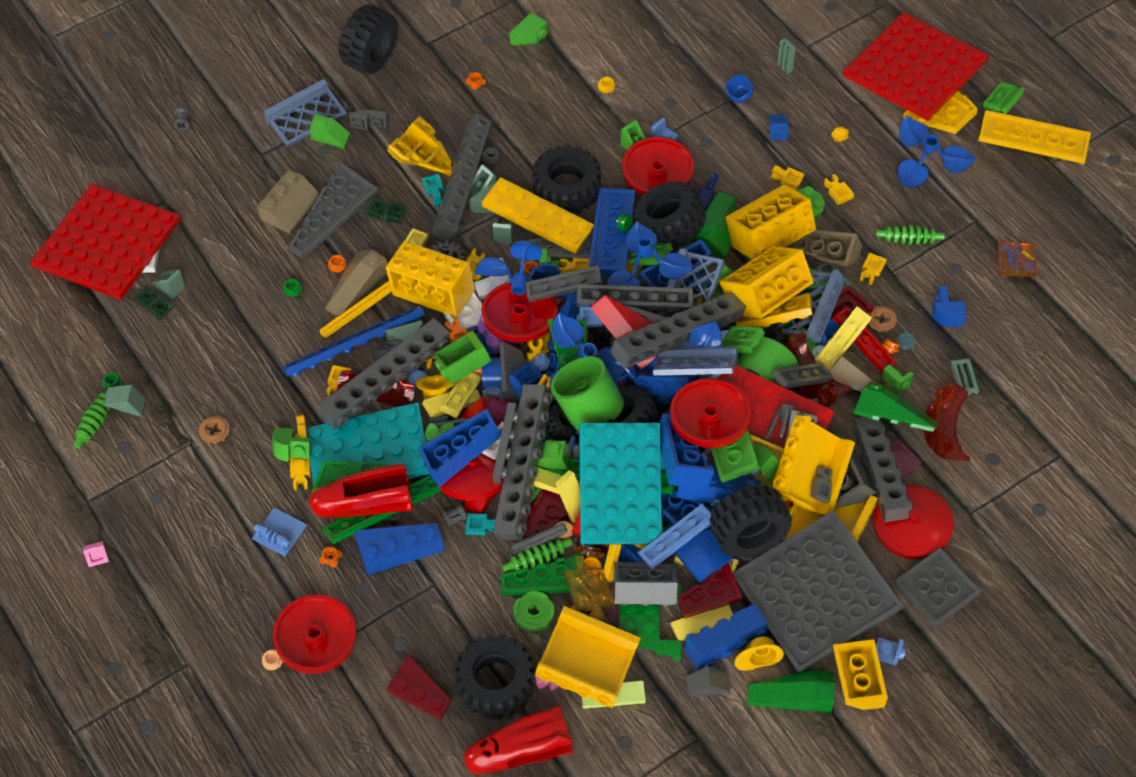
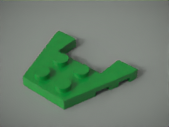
M323 461L312 492L316 488L346 476L386 466V463Z
M677 584V597L681 595V584ZM619 604V629L640 637L638 648H646L655 651L656 654L673 657L674 660L681 661V640L659 639V604H650L648 606Z

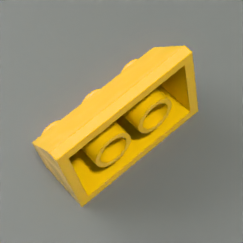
M874 639L834 644L833 650L845 705L862 710L885 707L888 696Z

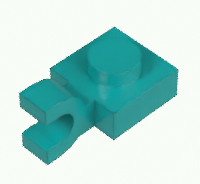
M439 174L421 178L426 196L432 194L435 207L440 206V192H443L444 189Z
M468 513L465 529L466 535L486 536L487 530L493 533L496 519L488 520L487 514Z

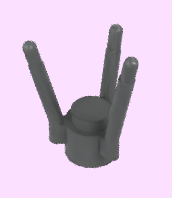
M781 404V408L777 409L776 416L764 438L765 441H768L779 418L782 421L779 436L780 438L784 436L786 425L790 422L791 411H796V407Z

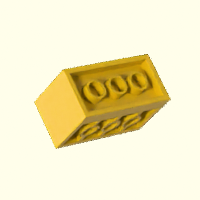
M785 184L725 217L732 247L752 260L772 246L787 247L816 230L810 199Z
M405 240L386 266L394 296L442 313H448L458 318L464 306L472 297L473 292H475L469 262Z
M772 246L719 281L724 294L732 291L746 306L742 316L756 319L763 318L814 283L802 249Z

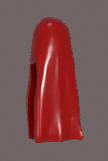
M398 463L365 470L316 488L309 496L310 509L315 515L322 518H346L412 511L413 503L408 489L410 488V483L405 465Z
M557 706L550 710L530 714L473 743L464 753V762L467 769L474 774L483 775L572 754V739L561 708Z

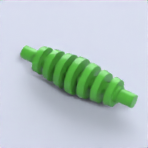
M901 225L900 231L898 226H894L893 230H891V226L886 227L885 230H876V237H884L888 242L892 238L894 243H897L899 238L900 244H905L907 238V245H912L913 239L914 244L918 245L920 239L922 244H927L928 239L929 243H934L936 240H944L945 237L944 233L936 232L934 228H930L928 232V228L923 227L921 232L920 226H915L914 230L913 225H908L907 231L906 225Z
M106 392L100 393L97 397L98 399H95L93 404L85 411L78 430L75 432L77 439L73 444L74 447L80 449L83 442H89L91 437L95 435L96 431L105 422L104 419H106L107 412L110 410V407L103 405Z
M557 538L554 539L555 544L551 540L547 541V547L544 543L539 545V549L536 545L532 546V553L529 548L525 549V556L522 552L517 553L518 559L515 556L510 557L509 563L501 565L504 573L511 570L516 571L520 569V566L522 569H528L527 564H529L530 568L536 567L535 560L537 564L543 563L542 558H544L547 563L550 561V555L555 559L557 551L562 555L565 548L572 546L573 543L570 538L563 541Z

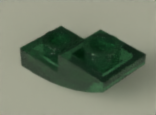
M372 196L365 214L380 220L401 223L407 207L391 200L388 204Z
M147 285L133 297L137 304L158 320H161L173 309L170 303L161 295L158 296Z

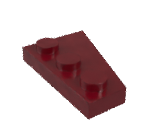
M729 563L723 565L722 569L716 573L713 572L699 585L696 584L677 597V602L684 619L742 601L741 592Z
M409 655L386 688L388 693L439 720L442 719L451 705V699Z

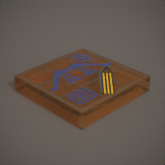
M998 241L999 275L1036 277L1035 243Z

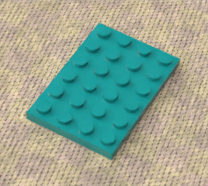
M418 402L349 418L345 425L339 426L335 430L327 423L306 428L307 438H311L310 466L313 486L323 461L384 462L386 466L400 463L405 465L408 479L430 474L418 447L426 443Z
M579 423L580 545L650 544L662 535L660 423Z

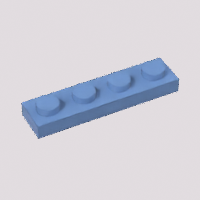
M703 504L699 505L639 551L640 557L653 569L710 525L711 513Z

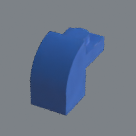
M939 286L938 293L934 295V304L931 311L933 318L939 324L946 327H964L967 317L964 301H949L947 286Z
M490 357L492 361L482 366L483 394L502 393L501 359Z

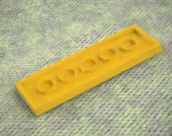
M985 110L978 141L1084 164L1091 132Z
M501 177L483 199L481 205L574 254H577L594 230V224Z

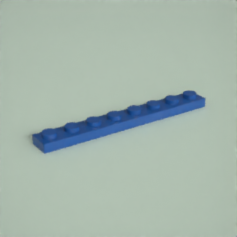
M415 306L281 367L287 376H297L302 373L301 370L315 368L323 360L330 361L341 352L344 354L352 351L354 346L366 345L374 337H384L386 335L385 330L403 326V324L408 322L414 323L419 321L420 317L425 315L424 310L420 306Z

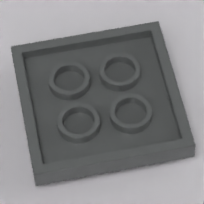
M941 548L894 581V586L934 629L980 596L982 592Z

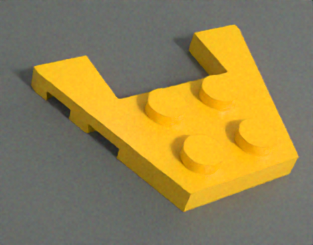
M957 91L929 121L908 110L903 114V119L909 116L925 126L956 134L977 114L978 108L965 95Z

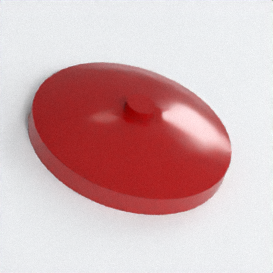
M650 137L636 142L627 150L622 162L624 180L631 189L641 195L646 194L649 189L657 187L658 184H666L669 181L673 183L680 181L689 184L694 172L693 158L687 148L681 143L665 137Z
M509 283L502 284L487 294L481 308L483 323L491 334L505 341L520 343L539 339L550 331L548 320L555 319L557 316V303L554 297L529 302L527 290L523 295H516L511 292L512 284Z
M700 379L688 383L675 394L671 403L670 418L675 431L684 440L700 447L718 448L736 442L745 434L750 425L751 406L746 395L735 385L719 379Z
M480 453L439 489L444 494L455 499L467 501L481 500L502 491L504 478H502L501 484L493 483L496 460Z
M906 485L907 499L910 498L912 503V510L909 511L908 519L884 522L879 504L877 503L873 514L874 532L880 543L893 554L907 559H925L937 549L941 548L943 550L948 544L954 528L953 515L946 501L934 491L922 486Z
M308 595L291 602L281 611L273 628V643L279 658L291 669L305 674L324 673L338 667L348 658L356 642V625L350 610L339 600L326 595Z

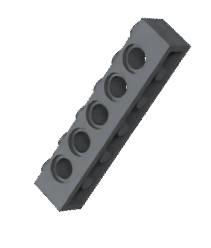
M577 285L576 308L590 307L605 294L623 305L645 311L683 312L693 306L692 288Z
M867 417L855 418L853 431L869 478L876 490L875 495L878 498L877 501L884 522L908 519L909 511L912 510V503L910 498L907 499L906 485L901 482V472L899 467L895 465L894 452L890 451V441L888 437H885L883 422Z

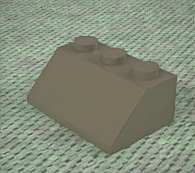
M288 169L257 206L260 219L290 234L312 208L320 193L304 176Z

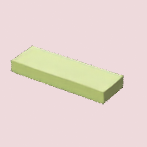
M643 681L622 683L614 706L645 703ZM582 697L583 709L607 707L595 700Z

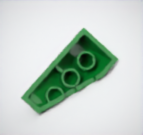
M718 192L705 211V223L701 227V231L694 235L692 244L702 239L713 255L726 258L732 243L725 217L735 212L736 197Z
M875 382L869 383L863 388L854 410V414L870 419L888 418L890 423L907 422V425L910 427L934 431L939 425L938 422L904 399Z
M809 670L748 684L747 705L832 712L835 685L833 672Z

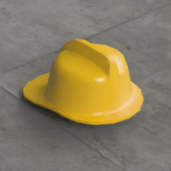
M438 374L418 379L416 386L422 390L425 400L450 392V387L458 384L461 379L451 384L448 378L444 380L443 376Z
M757 637L751 640L745 650L735 658L734 664L739 670H753L778 663L783 658L784 653L779 646L774 644L772 639Z

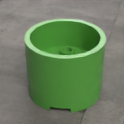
M767 337L761 338L757 346L752 348V353H740L738 356L739 367L775 384L777 382L772 374L776 369L798 366V362L790 350L779 342Z
M582 357L569 362L556 373L551 382L552 394L571 425L578 431L579 423H606L610 419L614 421L623 409L624 399L604 362L597 357Z

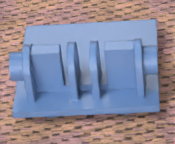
M274 507L263 523L255 525L254 530L256 533L252 539L286 556L308 525Z

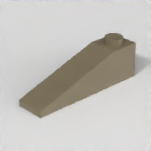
M815 230L788 245V247L802 249L804 254L829 265L848 267L858 261L862 244L855 233Z
M373 249L360 251L347 264L325 308L326 311L338 317L356 304L387 273V259Z
M849 349L829 371L833 376L831 380L837 384L841 383L843 386L862 392L867 384L875 382L904 399L889 384H883L880 376L876 372L869 371L866 368L868 364Z

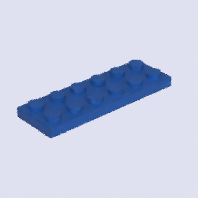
M599 188L589 267L599 265L601 274H613L618 270H627L629 249L626 246V238L629 231H620L616 221L622 214H628L630 217H633L635 190Z

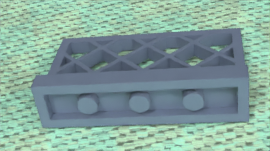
M324 79L264 111L265 121L273 127L286 147L311 135L310 129L307 131L299 129L301 124L310 125L311 127L315 114L333 118L335 121L347 115V112L330 91ZM327 94L330 98L329 103L320 101V97ZM309 103L316 104L314 111L305 109V106ZM318 105L328 107L327 113L318 112ZM330 108H336L340 113L336 115L329 114ZM294 111L301 112L300 118L290 117L291 113ZM303 114L313 115L312 121L303 120ZM279 119L286 120L285 127L277 126L275 122ZM288 122L298 123L297 129L287 128ZM286 132L296 133L295 137L289 141L285 134Z
M680 248L679 255L685 257L690 262H692V259L700 260L701 265L680 278L669 279L667 288H694L699 286L701 293L693 297L694 306H696L694 301L703 296L706 300H712L725 261L723 259L690 253L688 250ZM712 263L718 264L717 269L709 273L706 267ZM704 268L707 275L698 280L695 273ZM693 275L696 282L686 287L685 279ZM710 279L712 282L711 287L703 290L700 284ZM658 311V315L668 318L675 313Z
M832 270V273L810 271L814 282L810 286L816 284L818 287L810 292L812 309H816L815 313L795 324L794 319H791L790 321H792L793 326L788 329H783L784 325L788 322H779L777 329L780 327L782 332L788 336L811 338L812 342L820 343L845 283L840 270ZM823 279H829L828 282L822 285L821 287L818 284V282H820ZM819 293H822V297L820 299H818L815 302L812 300V297ZM809 323L810 326L807 332L799 330L800 327Z
M737 346L670 349L659 354L658 361L653 369V375L732 374L735 365L738 366Z

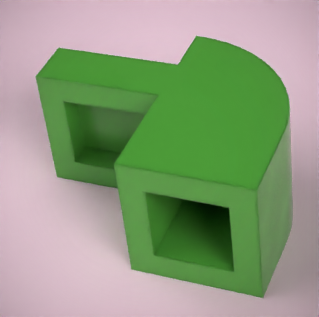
M275 427L272 434L273 455L277 459L289 462L290 458L310 459L311 438L295 437L294 429Z

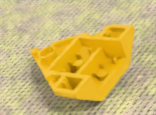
M420 116L412 122L400 138L397 137L388 147L387 152L400 163L418 166L450 176L452 170V161L441 141H437L434 134L436 132L434 128Z

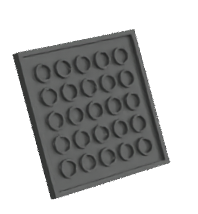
M834 510L733 572L737 585L750 604H755L767 620L768 630L798 673L804 672L834 653V644L850 643L903 609L900 600Z

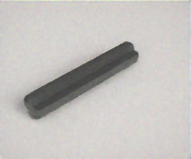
M561 523L516 542L510 547L513 554L516 555L527 548L530 549L532 546L540 545L566 534L568 530L566 525Z

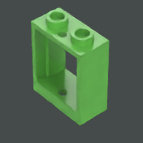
M473 331L433 353L437 359L434 361L437 369L444 380L448 378L451 384L492 361Z

